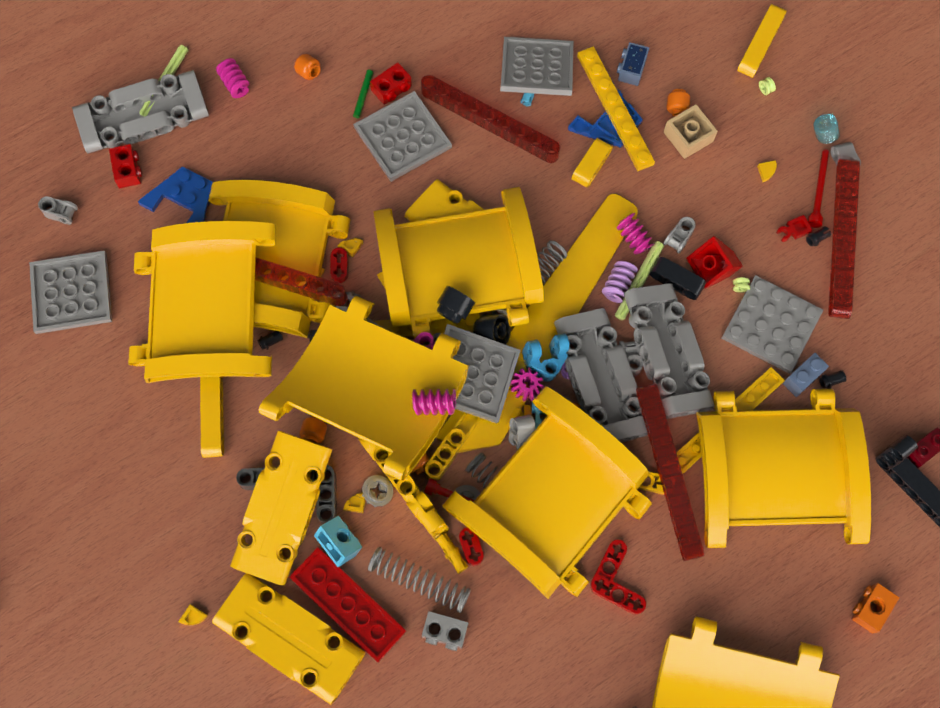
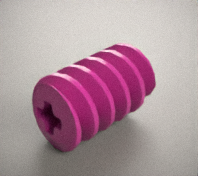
M228 58L218 64L216 72L233 98L245 96L249 92V81L242 70L239 69L236 61L233 58Z
M632 213L620 222L617 230H623L621 236H627L625 242H632L629 248H636L633 253L637 255L645 252L655 243L649 244L652 238L644 237L647 231H640L643 224L637 226L636 224L639 219L633 220L632 217L635 213Z
M414 389L412 392L413 409L417 415H421L422 411L425 415H429L430 411L433 415H437L438 411L441 415H445L446 411L452 415L456 408V391L453 389L452 395H450L448 389H445L444 395H442L440 389H437L436 395H434L432 389H429L428 395H425L424 389H421L420 395H417L416 389Z

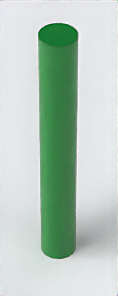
M372 70L366 71L353 113L355 118H360L373 76Z

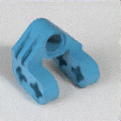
M565 333L553 337L549 344L552 358L543 360L542 363L539 360L542 355L540 342L537 339L528 341L522 351L526 369L531 368L532 374L538 371L537 377H541L546 382L552 381L568 357L569 340ZM546 368H551L553 373L547 372Z

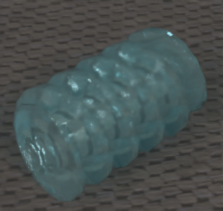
M823 114L815 120L814 131L819 142L831 144L839 138L838 122L833 114Z

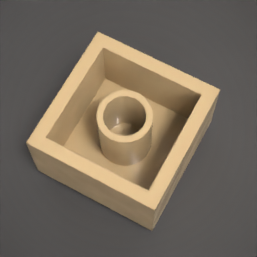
M697 105L668 120L664 129V134L684 159L711 144L718 132Z

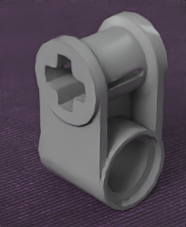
M852 142L831 147V156L840 174L844 178L854 177L856 170L861 166V160Z
M48 196L41 198L38 202V207L46 218L68 225L72 224L73 214L78 210V206L72 202Z
M683 217L669 233L663 244H668L680 254L692 236L695 221L691 217ZM682 226H687L690 230H685Z
M619 341V345L624 349L628 363L638 366L636 369L630 366L633 376L637 377L641 373L643 364L635 341Z
M532 415L510 419L508 440L511 445L516 446L517 450L535 430V421Z

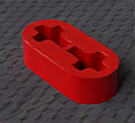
M340 247L333 249L330 255L331 278L335 283L339 284L345 282L348 278L347 252ZM338 254L342 255L341 263L337 261ZM338 268H341L342 272L340 277H337L336 275L338 273Z
M464 528L459 534V541L465 559L469 565L478 566L484 558L478 536L469 528ZM466 532L474 536L471 538L472 545L470 546L467 540L462 539L465 537ZM474 548L475 553L480 554L478 561L469 559L471 556L470 549Z

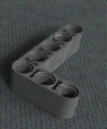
M327 465L325 472L332 473L331 477L321 482L319 487L320 494L316 503V514L321 524L337 517L336 474L329 465ZM264 468L241 469L236 475L238 484L245 490H254L258 476ZM312 470L310 472L312 474L310 479L316 481L318 473L316 470ZM245 476H251L250 482H242ZM324 492H331L332 495L329 499H322ZM325 511L332 512L329 519H322V514Z

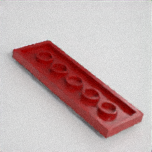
M319 547L289 576L378 663L407 632L340 567H337Z

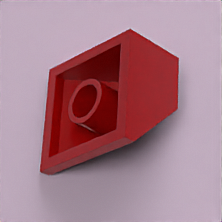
M716 236L710 238L686 258L696 275L706 281L705 289L730 277L743 267L734 251Z

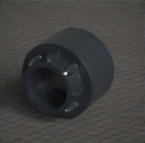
M446 286L437 301V304H439L437 312L457 324L461 319L466 320L475 302L460 291Z
M483 314L475 321L473 333L506 345L510 338L511 327L509 326L507 316L503 314Z

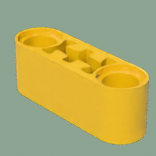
M596 138L574 171L571 180L588 188L609 157L613 146Z

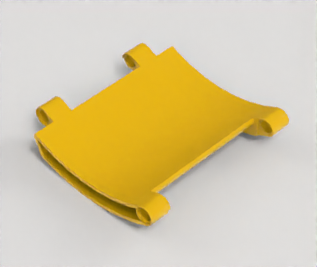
M262 180L213 182L208 201L218 206L226 205L223 221L267 222L276 225L275 245L256 246L253 327L307 338L311 321L321 324L329 305H331L315 301L328 236L346 239L351 221L350 218L342 215L334 216L335 200L327 192Z
M520 187L503 189L501 191L504 207L394 225L392 209L387 208L373 211L392 327L411 324L414 339L423 332H428L433 336L431 321L445 319V317L437 312L439 307L437 301L446 286L460 291L475 302L469 314L506 308L510 327L529 324L526 305L544 302V291L533 233Z
M207 221L152 229V252H136L134 254V273L139 275L151 274L148 344L130 346L128 365L145 366L144 379L146 383L193 377L272 376V356L253 355L256 246L275 245L276 225L253 221Z
M355 296L351 300L347 312L329 305L318 330L305 352L285 379L262 401L259 413L274 421H278L285 413H289L293 408H297L392 453L385 462L383 472L400 481H404L424 456L449 415L448 411H446L445 415H441L439 411L437 415H433L431 411L429 415H425L423 411L421 415H417L412 404L413 390L416 389L417 395H420L421 389H424L425 395H428L429 389H432L433 394L436 395L437 389H440L441 394L444 395L445 389H448L449 394L452 395L453 389H455L457 400L466 382L469 366L453 359L459 350L460 340L441 333L433 349L427 348L368 322L367 317L370 315L374 303Z
M545 386L533 400V404L545 413L547 417L475 501H467L455 490L442 506L448 513L506 559L547 599H549L560 584L572 595L578 597L590 582L577 572L578 569L575 568V565L623 507L630 515L640 520L652 505V502L637 490L648 477V469L598 422L562 395Z
M812 389L810 393L812 409L737 411L734 391H715L713 396L715 411L696 412L703 463L704 541L706 548H727L726 538L729 526L844 523V540L846 544H868L871 530V487L867 445L860 411L854 408H835V392L833 389Z
M695 616L692 624L691 638L670 633L666 640L652 708H831L840 675L819 669L823 657V648L821 646L800 642L798 660H795V663L713 644L717 631V621Z

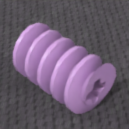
M626 261L615 262L614 268L605 282V287L602 289V294L612 302L622 303L623 300L620 297L623 298L624 291H628L629 287L627 285H631L632 281L630 279H634V273L638 271V268Z

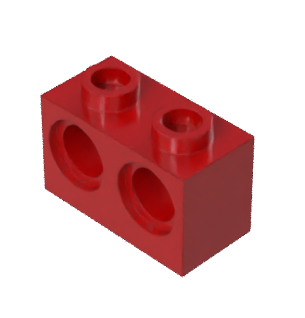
M397 62L370 81L371 91L385 105L388 102L394 101L402 92L410 89L412 86L411 76Z
M131 144L109 148L113 177L119 189L141 184L140 177H142V171L140 166L137 165V161H139L137 150H133Z

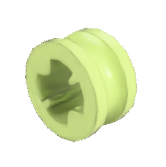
M770 77L759 81V88L764 95H768L776 90L775 83Z
M740 277L732 281L733 285H735L733 291L746 292L750 290V285H748L750 280L748 278Z

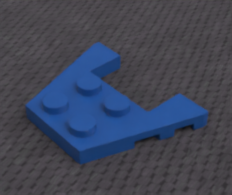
M617 90L638 128L643 119L632 105L623 98L621 91ZM606 111L594 125L577 116L568 126V130L592 139L599 138L608 144L620 148L623 146Z
M181 167L142 197L138 203L140 206L154 212L163 198H167L193 212L186 223L205 222V214L210 204L208 200L213 182L185 167Z

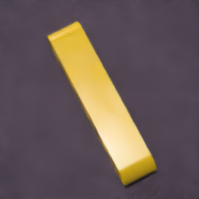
M773 4L770 5L737 69L738 72L751 78L754 77L787 10Z
M223 376L200 377L201 454L203 458L224 456Z

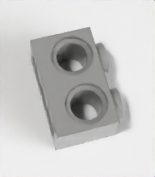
M428 611L422 638H425L426 643L437 645L438 642L446 644V649L457 651V648L462 649L469 622ZM432 624H438L441 627L437 635H432L429 632V627ZM454 629L461 633L460 638L456 641L449 638V632Z

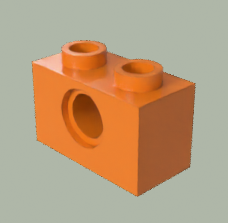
M879 583L872 586L869 585L862 594L864 599L861 603L858 602L852 611L854 613L852 620L872 634L880 632L900 598ZM871 602H873L877 606L876 612H873L871 610Z

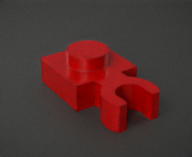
M802 215L788 221L786 226L778 228L776 233H785L786 236L782 237L781 241L786 242L790 236H793L796 240L811 233L813 229L805 216Z

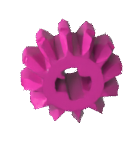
M528 368L527 372L520 369L519 374L514 373V379L511 380L510 384L513 385L511 392H517L516 398H519L521 395L523 396V402L527 400V397L533 401L535 396L540 393L539 390H542L544 386L540 384L543 379L541 377L536 378L538 371L532 374L531 368Z

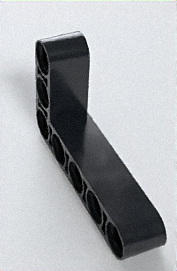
M903 435L882 451L875 460L893 481L940 527V490L907 458L918 446L910 436Z

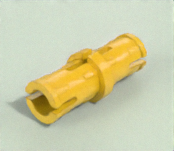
M447 533L442 534L436 539L446 554L445 558L449 559L458 574L469 567L459 553V548L455 547Z

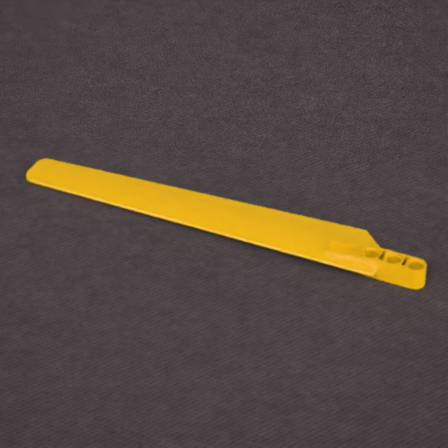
M617 194L607 196L567 252V257L559 263V266L544 284V302L530 304L527 308L529 324L514 326L511 330L510 338L506 345L520 350L514 373L519 374L520 369L527 372L522 351L528 341L537 339L540 342L542 355L539 359L540 363L543 360L552 358L549 344L553 337L558 335L554 322L562 317L579 314L625 237L621 236L623 230H617V226L632 213H635L632 217L633 220L637 217L638 209L633 203ZM510 384L498 423L455 409L454 414L449 417L436 436L442 443L425 466V476L428 480L432 478L439 481L459 453L498 446L502 443L510 429L506 422L515 408L522 409L526 401L523 402L522 400L523 396L520 395L519 398H516L517 392H511L513 385ZM459 436L462 440L459 443H454L451 438ZM445 451L449 452L451 456L443 459L440 457V454ZM436 467L439 469V473L432 475L429 473V469Z

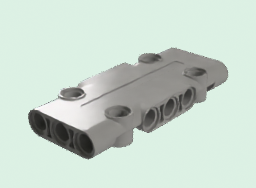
M194 70L178 74V76L166 74L161 78V81L148 79L113 90L108 94L109 97L105 98L98 95L93 97L90 103L87 102L72 107L87 154L105 148L118 147L121 143L128 145L169 133L176 126L183 128L192 121L209 116ZM151 101L148 108L152 104L153 106L148 115L145 117L140 115L139 112L144 103Z
M662 284L633 288L626 291L624 297L630 312L629 323L635 328L634 340L646 376L649 380H653L652 392L660 401L665 419L696 414V412H707L714 409L715 404L710 390L707 388L710 384V378L708 374L703 372L704 360L690 322L683 320L682 316L685 314V307L682 303L678 302L673 285Z
M601 308L557 319L554 322L557 333H565L569 344L575 347V349L569 347L565 366L578 404L581 405L580 408L591 418H593V414L597 415L600 421H595L621 443L650 434L642 413L643 403L636 397L638 395L637 384L623 347L617 345V332L611 327L606 310ZM603 335L609 337L610 340H606ZM629 405L633 406L635 411L630 410Z

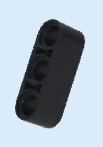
M659 257L649 272L653 279L662 284H672L675 291L692 300L698 299L706 285V281L703 278L664 257Z

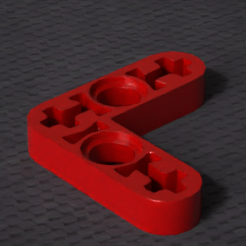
M614 540L609 545L591 581L590 588L594 594L631 614L639 615L646 609L645 599L613 581L627 553L625 542ZM613 546H621L620 549L623 553L619 552L615 559L607 557L608 554L612 557L615 551L612 548ZM611 562L614 565V571L611 573L605 572L603 564ZM602 580L604 587L609 588L610 585L613 587L607 596L605 595L607 590L603 588L597 590V585L594 583ZM619 589L623 592L624 597L621 601L613 598L612 593L614 590ZM628 594L631 595V598L629 600L633 602L639 600V605L642 606V608L634 610V605L629 602L627 603V606L624 605L623 603L627 600Z

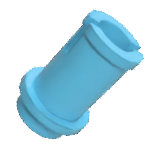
M524 93L520 101L521 104L531 106L535 94Z

